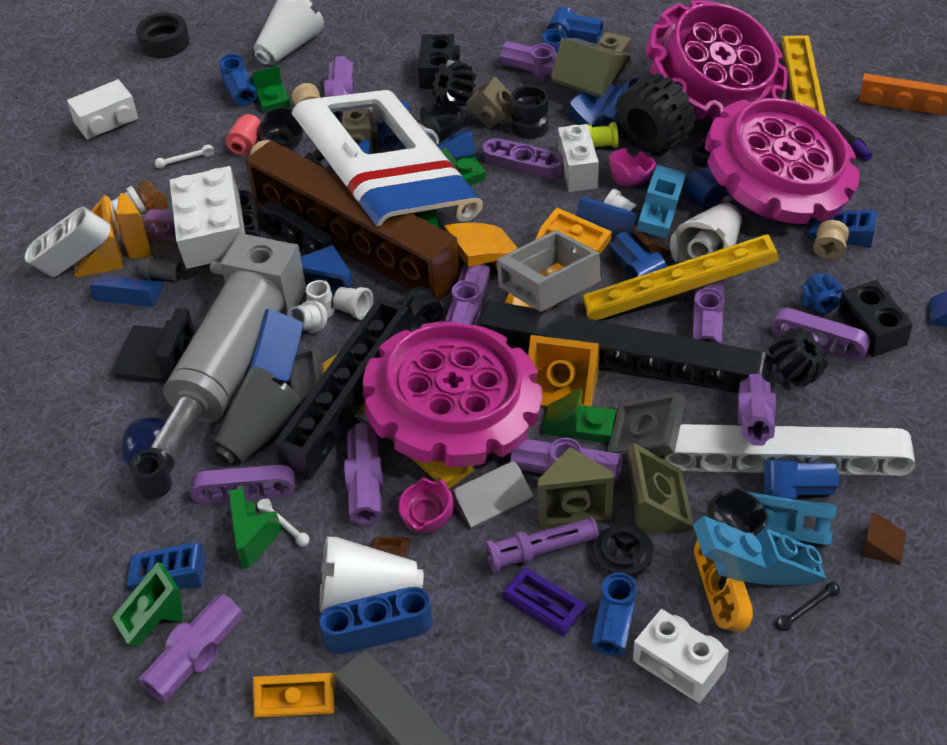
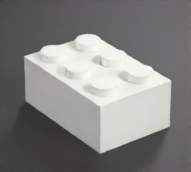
M231 167L215 168L210 171L170 179L176 242L186 269L210 264L214 260L222 261L239 233L245 234L239 192Z

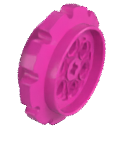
M693 0L688 7L678 3L660 15L648 35L646 56L653 60L649 68L650 72L654 75L657 73L662 74L664 78L668 76L673 79L675 84L678 83L682 87V91L689 96L688 100L694 107L692 112L698 119L713 122L716 117H720L723 109L732 103L741 100H747L752 103L757 101L758 98H780L786 90L787 69L779 63L783 55L778 45L757 20L735 7L705 0Z
M758 98L757 101L752 103L747 100L737 101L725 107L720 117L714 119L706 137L705 150L711 153L707 163L718 183L724 186L729 194L741 205L769 219L796 224H807L811 217L816 218L818 221L828 220L843 210L858 187L859 169L852 165L856 156L849 143L830 120L818 111L799 102L780 98Z
M457 322L423 324L421 328L412 332L404 330L392 336L379 347V358H371L369 360L363 377L362 396L366 399L365 414L372 428L381 438H394V449L410 458L425 463H430L431 460L445 462V465L448 467L484 464L486 456L491 453L503 457L519 447L527 439L529 426H534L537 423L542 400V387L536 384L537 369L521 348H510L506 344V337L490 329Z

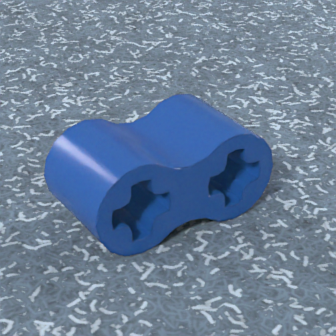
M709 165L703 170H696L689 174L682 187L686 195L705 209L714 206L723 197L731 196L726 188L718 183Z

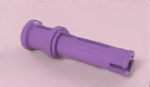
M591 516L584 520L530 535L520 531L515 533L512 538L495 543L492 540L485 541L484 547L491 571L498 573L505 566L519 562L523 565L529 564L533 561L534 556L586 541L596 540L599 532L597 524Z

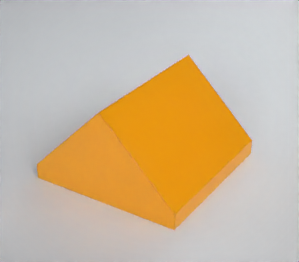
M106 195L99 200L91 212L110 224V233L100 246L74 264V276L80 277L123 268L119 227L110 197Z
M531 335L528 357L537 369L536 384L542 387L541 405L548 406L574 390L582 388V405L592 406L598 378L599 343Z

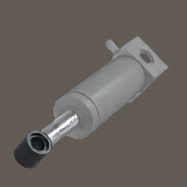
M239 233L222 262L214 260L211 263V272L223 275L225 284L163 387L164 397L174 408L152 447L135 454L129 464L135 486L142 497L157 499L166 495L172 487L170 473L175 466L174 460L196 421L212 423L218 421L223 416L251 365L265 310L271 309L287 315L291 307L298 306L306 291V283L297 244Z

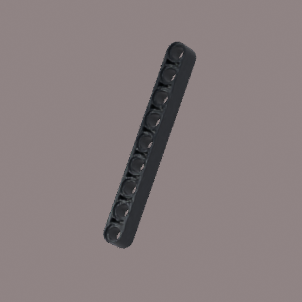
M498 301L484 302L481 305L475 322L477 326L490 329L506 337V344L510 348H521L526 353H529L530 336L536 335L599 343V367L733 393H739L740 382L747 379L749 374H761L765 381L771 382L773 363L770 361L771 356L761 351L544 310L539 312L534 308Z

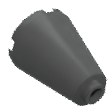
M254 366L247 373L214 440V444L217 447L215 453L228 464H232L234 461L242 463L282 432L304 402L285 382L280 386L272 381L275 375L261 367Z

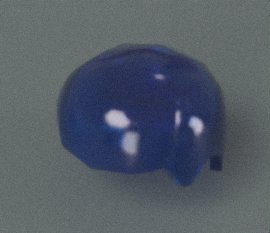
M156 417L142 418L132 422L123 434L122 456L128 465L135 454L152 447L166 421Z

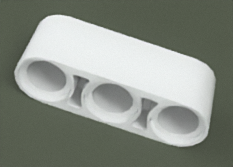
M80 207L35 239L27 248L25 261L50 277H56L100 246L107 239L111 226L87 208Z

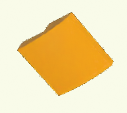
M475 222L444 225V231L457 237L458 254L468 267L491 262L497 269L496 259L518 249L502 228L494 225Z

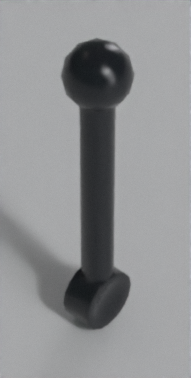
M829 582L823 592L788 616H779L776 620V627L780 631L790 630L792 622L829 596H838L840 593L839 584Z

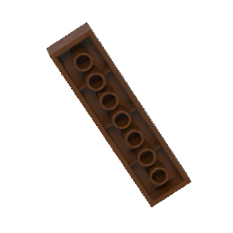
M272 140L245 159L254 201L259 207L262 208L267 202L279 203L331 235L332 244L335 249L409 290L420 286L428 287L433 293L434 298L439 302L452 291V287L458 282L460 271L457 237L451 233L443 231L411 213L389 217L382 225L376 226L338 175Z

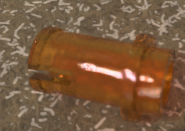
M145 180L138 184L140 188L136 187V193L145 202L147 211L167 209L168 198L164 193L159 192L152 182Z

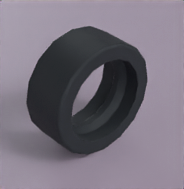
M163 12L149 15L141 20L136 28L140 49L143 54L152 58H169L178 55L189 45L190 38L186 22L183 17L176 13ZM162 33H172L164 37H154Z

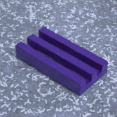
M526 567L521 570L502 592L504 600L563 637L568 634L569 628L578 622V617L580 615L583 616L587 611V604ZM524 581L530 583L572 610L570 612L565 611L551 602L550 598L541 593H536L522 583Z

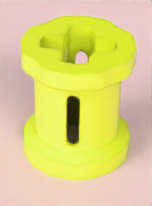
M611 122L609 126L600 127L588 125L594 148L612 146L613 149L618 148L616 122Z

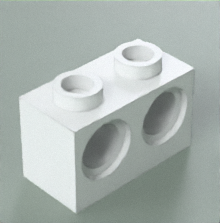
M588 125L559 127L558 153L563 156V173L568 192L597 189L599 162Z

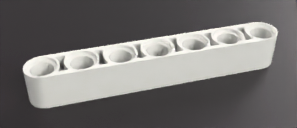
M681 424L674 454L663 455L665 461L680 468L682 471L764 473V460L774 459L796 460L798 463H835L837 472L842 475L904 476L911 473L916 467L911 435L908 431L898 428L775 426L774 438L766 441L763 446L751 445L750 441L742 436V425Z

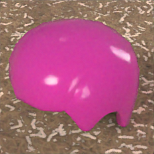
M622 148L613 151L609 155L611 175L617 184L626 187H636L646 184L652 179L656 163L653 158L645 156L642 151L637 156L632 157L628 154L627 149Z
M422 478L416 484L409 486L400 496L399 516L409 529L419 533L430 534L444 528L452 518L454 500L452 493L443 480L435 482Z

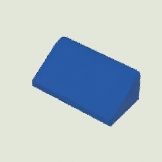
M612 83L602 98L581 92L569 102V120L580 125L591 124L592 127H596L600 123L598 117L610 101L611 93L615 89Z
M582 196L579 199L576 216L612 231L609 244L615 239L616 235L622 232L631 235L632 226L638 225V213Z
M104 275L90 284V289L94 301L154 307L164 283Z
M266 309L249 370L254 366L261 367L275 375L272 381L287 383L290 380L304 326L303 323L295 318Z

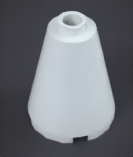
M310 0L276 1L254 45L255 56L261 63L276 64L323 30V17L319 11L315 14L310 8L313 4Z
M720 203L680 224L672 234L670 241V250L674 261L681 263L736 245L742 223V215L738 208L730 203Z
M327 536L325 539L321 569L323 574L322 584H320V612L333 605L407 587L423 588V570L417 569L416 561L335 536Z

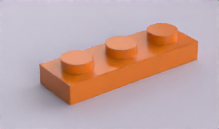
M864 73L859 102L946 116L947 86Z

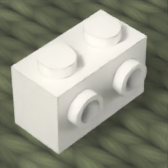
M119 79L67 100L73 122L86 139L138 119L133 97Z
M660 609L634 641L633 661L700 704L726 670L729 650L724 648L716 638L705 636L690 627L688 622L682 617L671 615L665 610Z

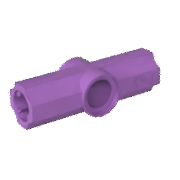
M506 41L502 46L500 64L529 71L534 78L545 80L551 78L557 53L552 45L546 43L530 47Z
M345 56L335 57V60L329 63L328 80H325L324 83L325 97L355 94L353 62L346 59ZM343 111L332 112L338 121L342 123Z
M466 264L463 265L459 280L452 287V302L445 322L475 325L490 278V267L484 264L468 267Z
M724 279L695 288L692 319L693 339L722 344L725 300L723 295Z
M749 374L748 378L741 381L739 386L738 424L742 425V436L747 438L751 445L763 446L766 441L774 438L776 394L771 393L770 383L765 381L761 374Z
M368 423L355 424L352 429L347 430L348 459L344 461L347 491H349L350 522L357 523L360 526L374 525L376 521L381 520L382 503L380 488H383L381 457H379L378 434Z
M571 438L557 439L553 443L526 439L511 454L510 462L515 461L520 470L544 474L571 447L612 471L614 477L613 485L616 486L618 484L621 474L622 454L581 448L580 444Z
M216 595L190 624H179L171 632L166 641V650L138 679L140 685L152 697L166 703L194 671H204L215 659L218 652V644L244 617L242 610L226 595Z

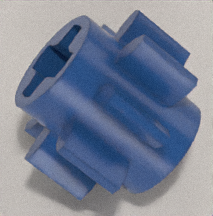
M817 273L806 279L801 287L804 294L800 298L806 309L811 307L814 313H829L839 305L841 297L838 293H841L843 288L838 279H832L829 273L826 275Z

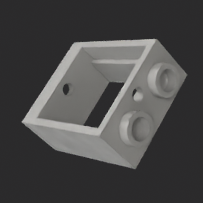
M558 230L548 233L496 259L499 287L539 312L601 281L599 252ZM556 263L564 266V268L546 277L539 273Z

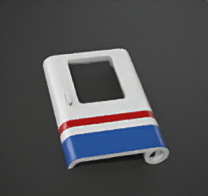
M390 90L307 99L294 107L292 115L376 226L382 225L387 218L449 206H454L453 213L461 222L470 221L480 213L483 207L481 198ZM369 108L374 116L383 118L407 149L365 154L332 112H347L353 109Z

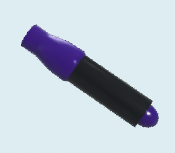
M834 124L856 155L862 157L865 161L872 158L873 154L867 149L865 142L861 138L854 137L841 124Z

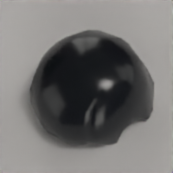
M435 103L430 112H427L425 107L420 109L422 124L432 129L438 138L454 135L465 124V113L457 105L439 106Z
M277 107L266 111L265 117L259 125V136L261 141L272 140L292 150L300 143L303 128L292 115V109Z
M735 487L725 494L720 490L707 505L708 518L726 523L745 533H751L756 536L767 525L768 514L763 504L752 494L741 488Z

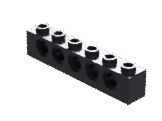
M380 297L377 298L274 442L279 465L288 466L294 471L295 475L311 481L366 400L362 396L363 377L369 360L371 358H379V347L389 338L404 330L411 332L408 307Z

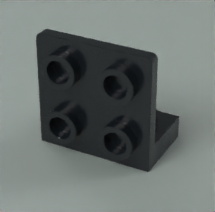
M175 308L172 318L166 322L165 328L133 326L113 369L114 377L166 383L195 335L189 309Z

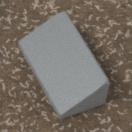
M515 461L496 468L453 490L454 506L471 530L534 500V496Z

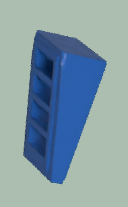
M469 130L461 131L437 144L440 150L446 147L455 159L476 154L472 132Z
M841 211L836 216L828 219L840 221L848 227L849 235L846 244L871 248L878 211ZM814 217L811 218L808 238H817L818 226L824 221H818Z
M188 543L135 554L131 557L127 581L128 590H135L145 578V576L139 577L141 565H147V575L157 562L163 563L167 571L169 564H175L174 570H169L168 572L179 589L202 588L206 562L202 543ZM188 564V567L182 568V565Z

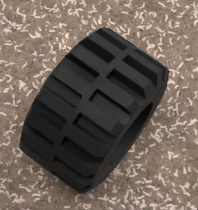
M650 73L642 77L618 97V103L615 105L617 111L616 119L620 123V129L626 134L625 137L635 147L641 148L646 153L650 152L655 156L666 154L690 134V131L695 126L693 123L695 121V114L692 112L694 107L689 102L687 93H684L682 87L678 83L675 84L673 79L668 76L664 78L659 73L655 75Z

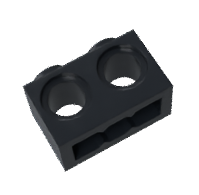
M454 34L421 35L418 61L420 89H434V85L431 83L435 81L434 73L439 72L441 63L445 64L447 60L460 61V45H455Z
M877 280L842 291L838 315L847 326L860 329L869 336L871 342L867 351L872 357L908 345L913 326L911 318L901 310L893 300L892 295L885 291Z

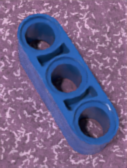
M407 587L327 607L319 618L324 645L327 650L335 654H345L420 636L426 633L433 623L430 596L424 589L419 587ZM416 610L419 611V612H417V613H409V612H411V611H416ZM377 619H381V620H382V621H379V622H372V621L377 620ZM344 628V630L334 632L336 629Z

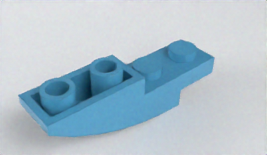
M660 165L656 166L636 228L637 231L667 239L686 172Z
M706 516L701 517L693 524L703 556L714 560L718 574L721 576L765 585H805L826 580L821 566L822 558L819 552L811 545H806L787 535L779 534L767 528L754 536L751 533H745L726 523L718 522Z

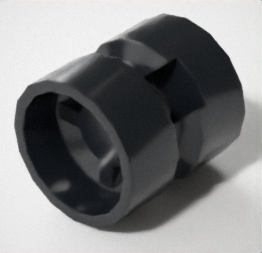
M524 85L515 89L511 94L512 131L516 136L523 139L542 137L549 129L547 115L548 93L545 89L535 85Z

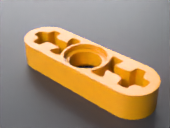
M697 539L694 546V556L716 625L736 633L745 631L752 621L753 608L744 581L727 577L724 588L720 590L719 581L721 575L718 574L714 560L703 556Z

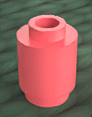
M251 114L239 117L226 137L227 147L237 155H249L253 146L260 139L259 125L261 121Z

